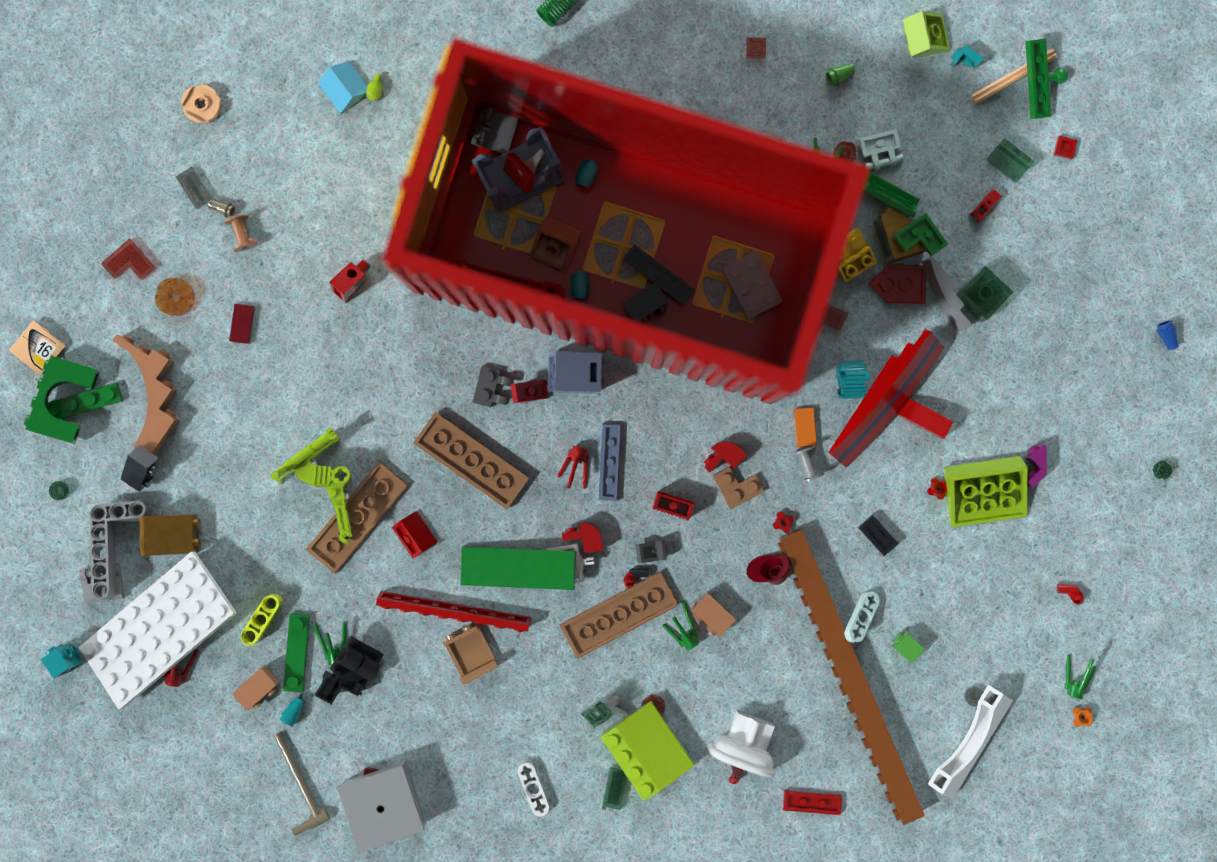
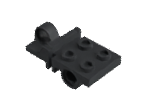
M350 635L330 667L333 673L325 671L322 676V683L314 695L331 705L342 688L356 696L362 695L359 689L365 690L367 681H371L376 677L380 669L379 662L384 654Z

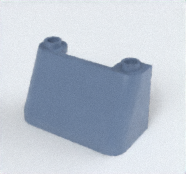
M542 126L528 132L526 136L527 143L492 159L489 154H480L472 159L497 212L506 211L558 186L565 180L561 162ZM541 149L545 153L542 160L545 161L546 167L535 172L536 178L530 192L525 193L503 170L507 154L514 152L519 158L528 160Z

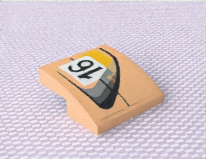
M33 320L9 351L41 375L44 372L43 366L45 361L49 360L50 356L56 357L65 347V344Z

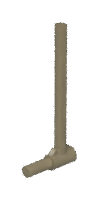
M280 732L274 735V738L312 812L308 821L292 829L293 835L296 836L329 821L331 818L327 810H319Z

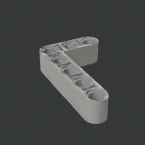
M141 501L99 504L90 510L92 595L95 598L108 601L114 598L116 594L114 524L140 521L141 516H151L152 510L149 505ZM143 507V512L137 515L138 508ZM123 508V515L118 517L119 510ZM104 510V517L99 519V513ZM105 529V535L100 538L101 530ZM105 548V555L100 557V551ZM105 567L106 574L101 576L100 572ZM103 587H106L107 592L102 596L101 590Z

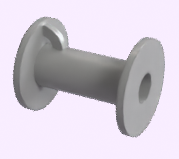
M815 446L791 454V456L798 454L806 479L801 480V483L825 475L824 473L817 475L809 450L815 448Z

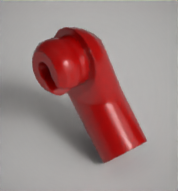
M1057 584V593L1068 594L1076 605L1084 602V596L1076 585Z

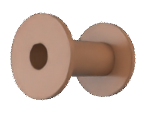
M247 214L236 215L224 221L225 225H232L238 242V246L233 248L234 252L245 251L258 245L254 239L248 238L243 221L249 218Z

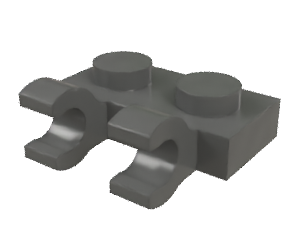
M481 366L472 403L491 408L493 402L506 405L508 398L495 395L498 384L511 387L512 379L500 376L501 370Z

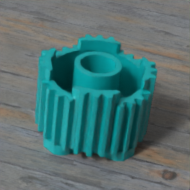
M840 361V366H836V378H838V386L840 388L837 389L838 398H864L868 392L865 382H869L870 378L869 370H866V361Z

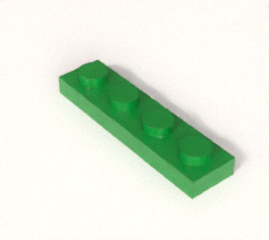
M114 383L48 402V407L54 417L64 419L123 402L119 384Z

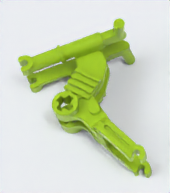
M328 428L323 435L312 443L306 444L305 448L273 471L270 478L276 480L281 485L284 483V477L295 471L297 478L302 482L314 487L326 488L336 512L340 533L339 539L342 543L349 544L350 542L345 537H353L347 510L348 502L345 488L351 483L352 475L346 467L338 466L333 469L331 466H318L310 461L312 458L318 457L319 453L333 443L339 442L340 438L335 434V431L332 428ZM340 472H344L347 475L344 477V481L337 478V476H340Z

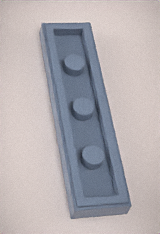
M602 423L599 500L618 501L621 424Z

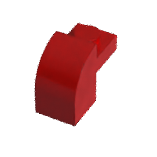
M720 442L710 448L716 454L714 456L710 454L704 461L706 465L703 468L710 473L723 459L730 467L735 469L747 454L734 443Z
M580 522L581 530H577V527L566 528V532L562 533L563 541L582 538L584 553L604 550L601 534L591 523Z

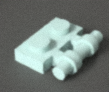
M896 129L858 140L862 157L871 158V162L865 163V166L870 167L869 170H880V167L888 165L890 167L896 166L897 163L904 161L902 154L895 156L894 150L901 148ZM887 153L888 158L878 159L879 154Z

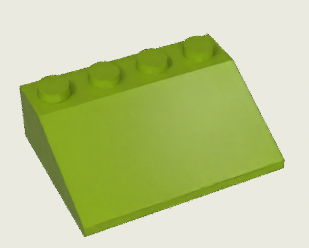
M1020 456L944 467V482L947 485L946 498L951 528L1027 517V465Z
M649 701L605 729L600 736L643 801L662 791L695 765L652 701Z

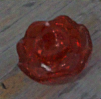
M846 141L838 143L834 148L833 155L835 156L840 145H843L839 158L854 162L858 154L855 145Z
M652 694L642 701L641 706L652 701L660 714H664L665 702L661 697Z

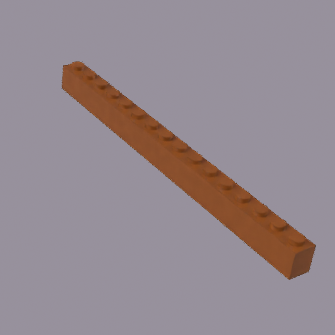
M802 529L780 537V543H777L781 553H785L789 560V571H793L796 577L793 578V582L796 588L802 591L803 596H800L804 607L808 606L811 612L808 614L812 625L816 624L817 638L826 647L823 650L827 660L831 659L832 673L841 682L838 685L843 696H847L849 701L846 703L850 714L854 713L856 717L854 724L858 732L862 731L864 736L861 739L865 749H869L871 752L869 759L873 767L877 766L879 771L876 774L880 784H884L887 791L884 794L889 803L892 802L895 808L892 810L896 821L900 820L905 825L924 817L923 810L854 649L845 638L844 626Z

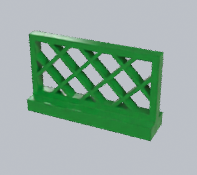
M870 171L868 172L863 191L914 218L920 198Z

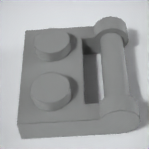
M120 564L115 565L116 594L111 600L124 598ZM87 568L80 569L79 577L82 582L84 604L105 601L97 599L92 595L89 580L91 578V570ZM106 568L101 570V576L106 574ZM103 587L101 590L102 596L107 592L106 587Z

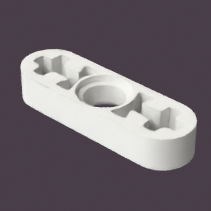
M529 761L522 762L518 768V775L531 809L536 816H544L549 811V802L536 768ZM524 766L532 769L530 771V777H535L536 779H531L527 783H525L524 780H528V777L526 773L522 774L521 772L523 771ZM534 783L539 786V791L536 794L529 792L528 786ZM542 795L543 797H540L539 800L542 805H546L543 809L544 811L536 810L537 800L532 801L531 798H537Z

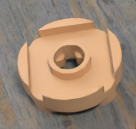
M200 84L199 86L190 87L184 92L181 105L183 106L184 114L191 121L198 124H209L220 113L221 99L214 89ZM205 100V107L198 109L199 105L197 102Z

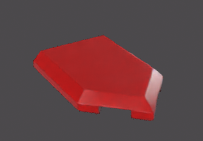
M887 265L869 283L886 303L926 304V273L923 266Z

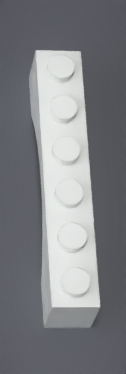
M987 686L978 701L973 723L965 739L953 755L937 768L928 785L951 799L955 797L1013 702L1012 699L993 687Z

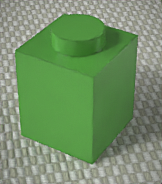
M906 632L898 633L893 639L894 643L891 645L910 663H913L925 650Z

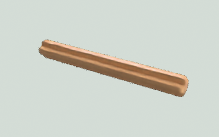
M1054 49L1047 51L1048 63L1057 58ZM1027 63L974 93L971 96L973 102L978 104L1027 76Z

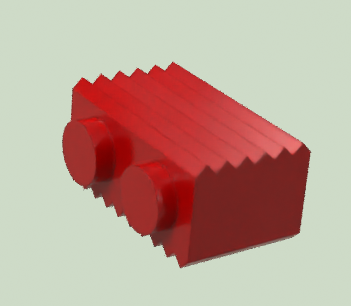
M657 491L652 508L653 510H660V512L667 513L668 515L671 514L672 516L675 515V517L688 521L690 520L695 503Z

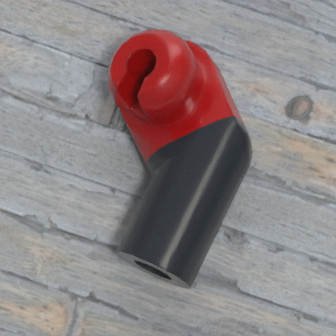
M649 568L630 569L624 576V585L631 588L639 577H649Z

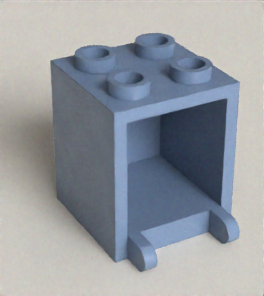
M555 351L549 354L547 359L548 392L582 394L601 392V389L604 387L601 369H604L605 365L602 353Z

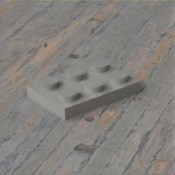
M757 251L722 268L748 320L783 302Z

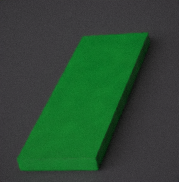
M463 546L461 551L460 585L575 590L576 551Z

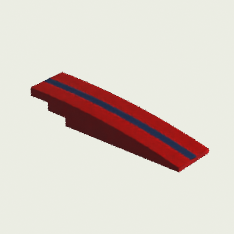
M924 329L914 345L908 342L898 358L891 355L828 453L844 467L847 468L889 423L923 380L945 348L931 331Z

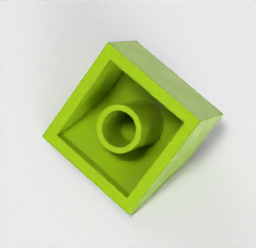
M921 11L903 19V29L907 36L908 51L911 57H925L951 51L943 14Z

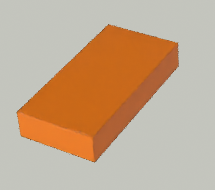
M814 408L794 409L797 447L817 446Z

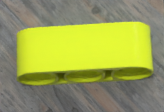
M271 594L261 601L241 633V640L244 644L253 645L261 640L283 605V599L280 595ZM270 598L275 599V608L269 606ZM260 614L265 616V624L259 622L258 617ZM249 631L255 633V640L249 639Z

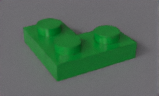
M924 213L893 235V238L903 252L920 241L930 257L949 245L927 213Z

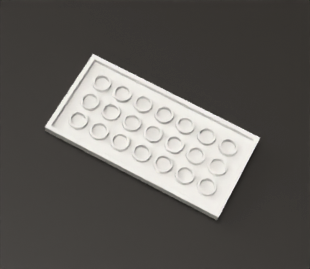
M190 552L78 648L118 710L124 709L236 615L237 612L196 552Z

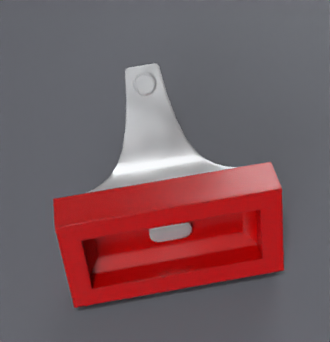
M540 149L528 160L519 158L514 152L508 153L503 170L525 193L530 192L536 178L535 172L546 167L545 161L542 160L545 153Z

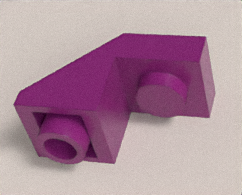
M1034 444L1027 451L1028 455L1025 458L1036 468L1035 470L1031 469L1027 473V487L1034 488L1047 474V450L1044 444Z

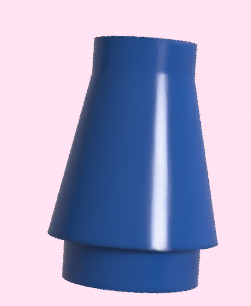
M1172 320L1158 324L1156 332L1166 345L1167 350L1178 348L1176 324H1173Z

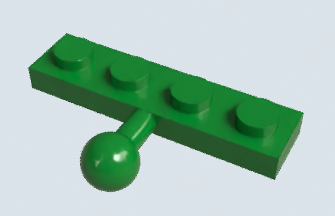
M1046 39L1025 41L1030 119L1051 117L1049 81L1062 84L1068 79V72L1063 68H1059L1053 73L1048 74Z

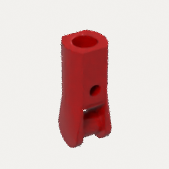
M992 189L969 216L975 217L977 219L976 222L979 223L999 202L1002 196ZM980 207L985 211L983 214L978 210Z

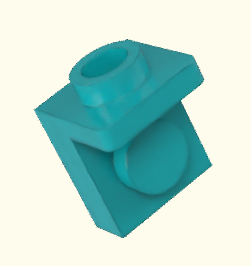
M964 45L961 50L957 48L951 56L953 61L950 65L953 67L959 59H962L965 66L975 69L981 63L983 57Z

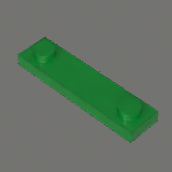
M292 613L289 615L283 691L304 692L310 615Z

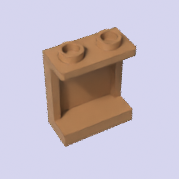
M473 623L462 628L464 632L458 635L454 632L446 636V641L442 643L444 647L446 646L461 676L460 680L463 685L499 666L478 624L474 626Z

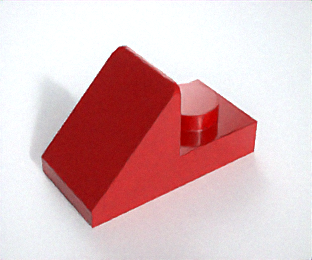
M545 380L510 385L514 404L549 398Z

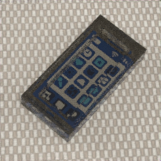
M193 167L176 176L195 209L198 210L210 202L212 197Z

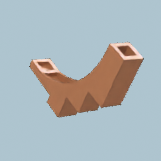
M116 334L112 341L127 350L134 358L141 370L147 390L148 407L146 420L133 448L136 449L141 445L154 455H157L180 421L176 418L177 414L168 408L164 410L177 392V390L172 388L173 383L166 379L162 380L174 361L169 358L171 355L163 349H160V351L152 349L150 352L143 345L139 347L133 343L135 340L130 336Z

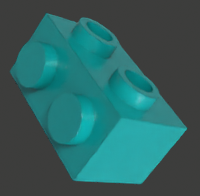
M71 644L53 646L45 652L46 656L40 659L53 679L68 674L83 663L79 656V650Z

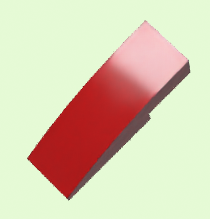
M909 398L896 413L901 418L940 439H945L954 423Z

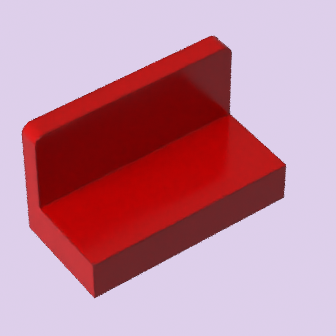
M417 511L392 526V529L412 559L437 543V540Z

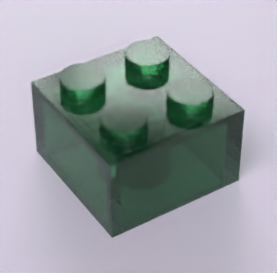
M984 266L967 281L956 295L965 304L964 307L980 322H984L1011 296L1013 291L987 266Z

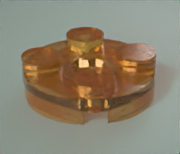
M168 278L157 287L155 303L162 312L170 316H182L189 312L195 304V293L192 286L182 279ZM173 292L175 294H179L177 302L175 300L171 301L170 299L173 297Z

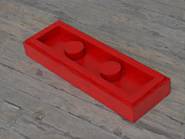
M784 790L782 809L785 811L841 815L842 795Z

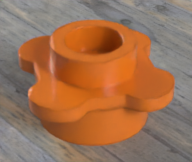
M1076 707L1073 709L1072 712L1075 719L1073 724L1075 726L1092 725L1091 708L1079 709Z

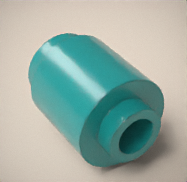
M588 158L586 161H581L575 177L577 185L589 189L594 184L600 168L596 166L597 162Z
M575 271V274L571 275V293L573 298L588 299V294H590V275H586V271Z

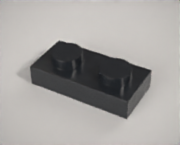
M870 515L857 527L883 556L899 544L873 515Z

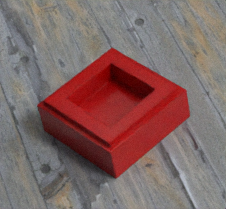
M1059 135L1053 155L1072 160L1078 140Z

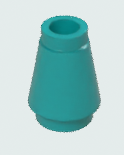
M295 697L281 713L280 720L293 727L295 723H298L306 702Z

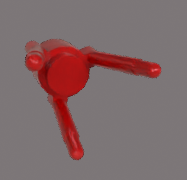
M573 446L572 450L568 451V455L557 475L561 477L570 459L574 462L568 480V489L571 488L578 463L582 464V462L583 489L587 487L589 455H586L588 450L585 448Z
M199 649L194 651L183 673H181V669L176 668V665L165 673L166 685L179 687L181 681H186L187 674Z

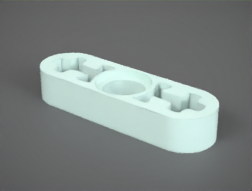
M866 592L860 596L845 629V638L848 642L856 643L864 639L880 602L879 596L875 592ZM860 612L865 614L864 622H861L859 619Z

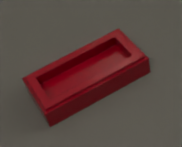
M234 303L230 342L250 344L254 306Z

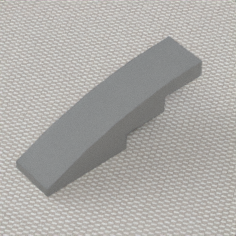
M933 257L923 260L922 264L927 280L944 313L958 331L968 329L972 323L960 311L965 304L952 291L957 284Z

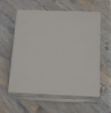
M406 760L366 775L345 780L337 787L359 853L422 832L425 829L426 819Z

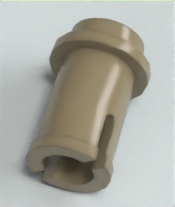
M214 198L209 202V210L223 214L226 218L233 216L235 207L231 203L226 204Z

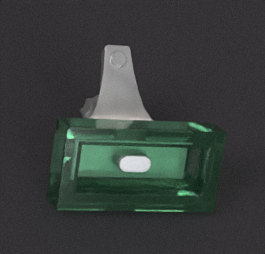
M614 695L607 702L598 701L589 706L581 715L595 728L608 721L613 714L626 717L627 712L616 707L620 703L621 698L618 695Z

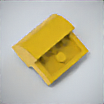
M859 228L850 231L837 275L845 283L878 263Z

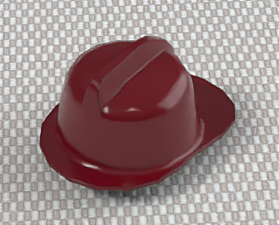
M784 555L758 556L748 564L746 569L747 576L753 582H768L772 585H779L791 577L789 560Z

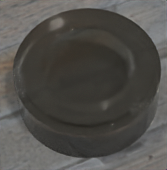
M969 687L964 693V699L969 705L976 707L984 692L978 687Z

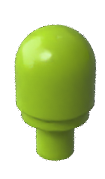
M374 74L373 81H370L367 85L366 97L370 101H377L381 97L383 85L380 83L382 76L379 74Z

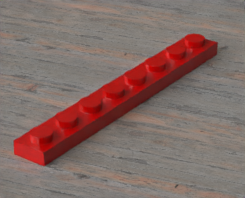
M380 591L376 599V605L384 609L394 608L400 609L402 612H417L423 616L435 615L441 619L452 618L457 619L459 622H475L482 626L493 625L499 629L510 628L517 632H528L531 622L530 616Z

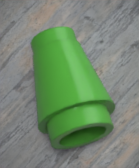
M852 63L829 68V71L825 73L826 80L830 86H838L855 74V68Z

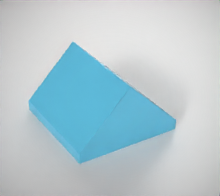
M349 61L329 67L318 83L340 114L366 96L367 85Z

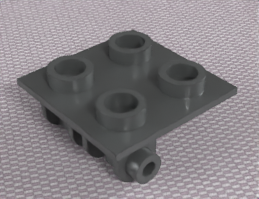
M482 107L471 144L501 154L508 152L519 118L494 111L495 109L491 107Z

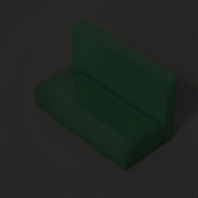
M1005 138L998 143L986 159L1013 182H1017L1035 162Z
M609 767L602 810H606V807L621 810L627 776L622 769Z

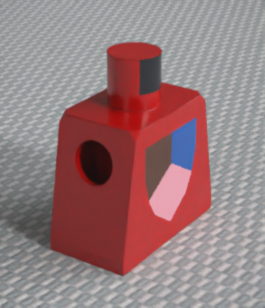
M364 259L356 266L350 262L329 282L331 291L346 304L366 282L365 273L371 266Z

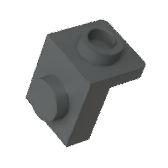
M664 541L635 544L638 563L667 560V547Z

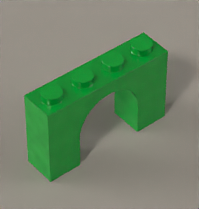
M50 356L43 366L44 376L37 383V389H39L37 396L32 398L30 407H32L31 414L25 418V430L75 444L81 426L54 417L49 410L48 399L51 392L62 384H75L93 390L99 371Z

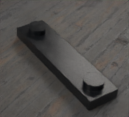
M635 244L623 258V261L651 282H656L659 288L683 306L696 291Z

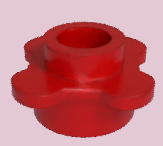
M932 478L927 493L942 500L947 493V485L944 481H939L938 478Z
M780 511L776 514L777 518L772 526L776 530L780 529L784 533H789L794 517L792 515L787 516Z

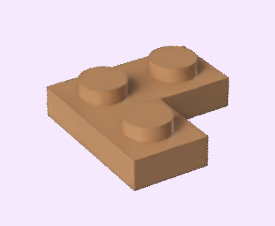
M730 467L712 475L730 509L764 492L756 475L740 483L736 480Z

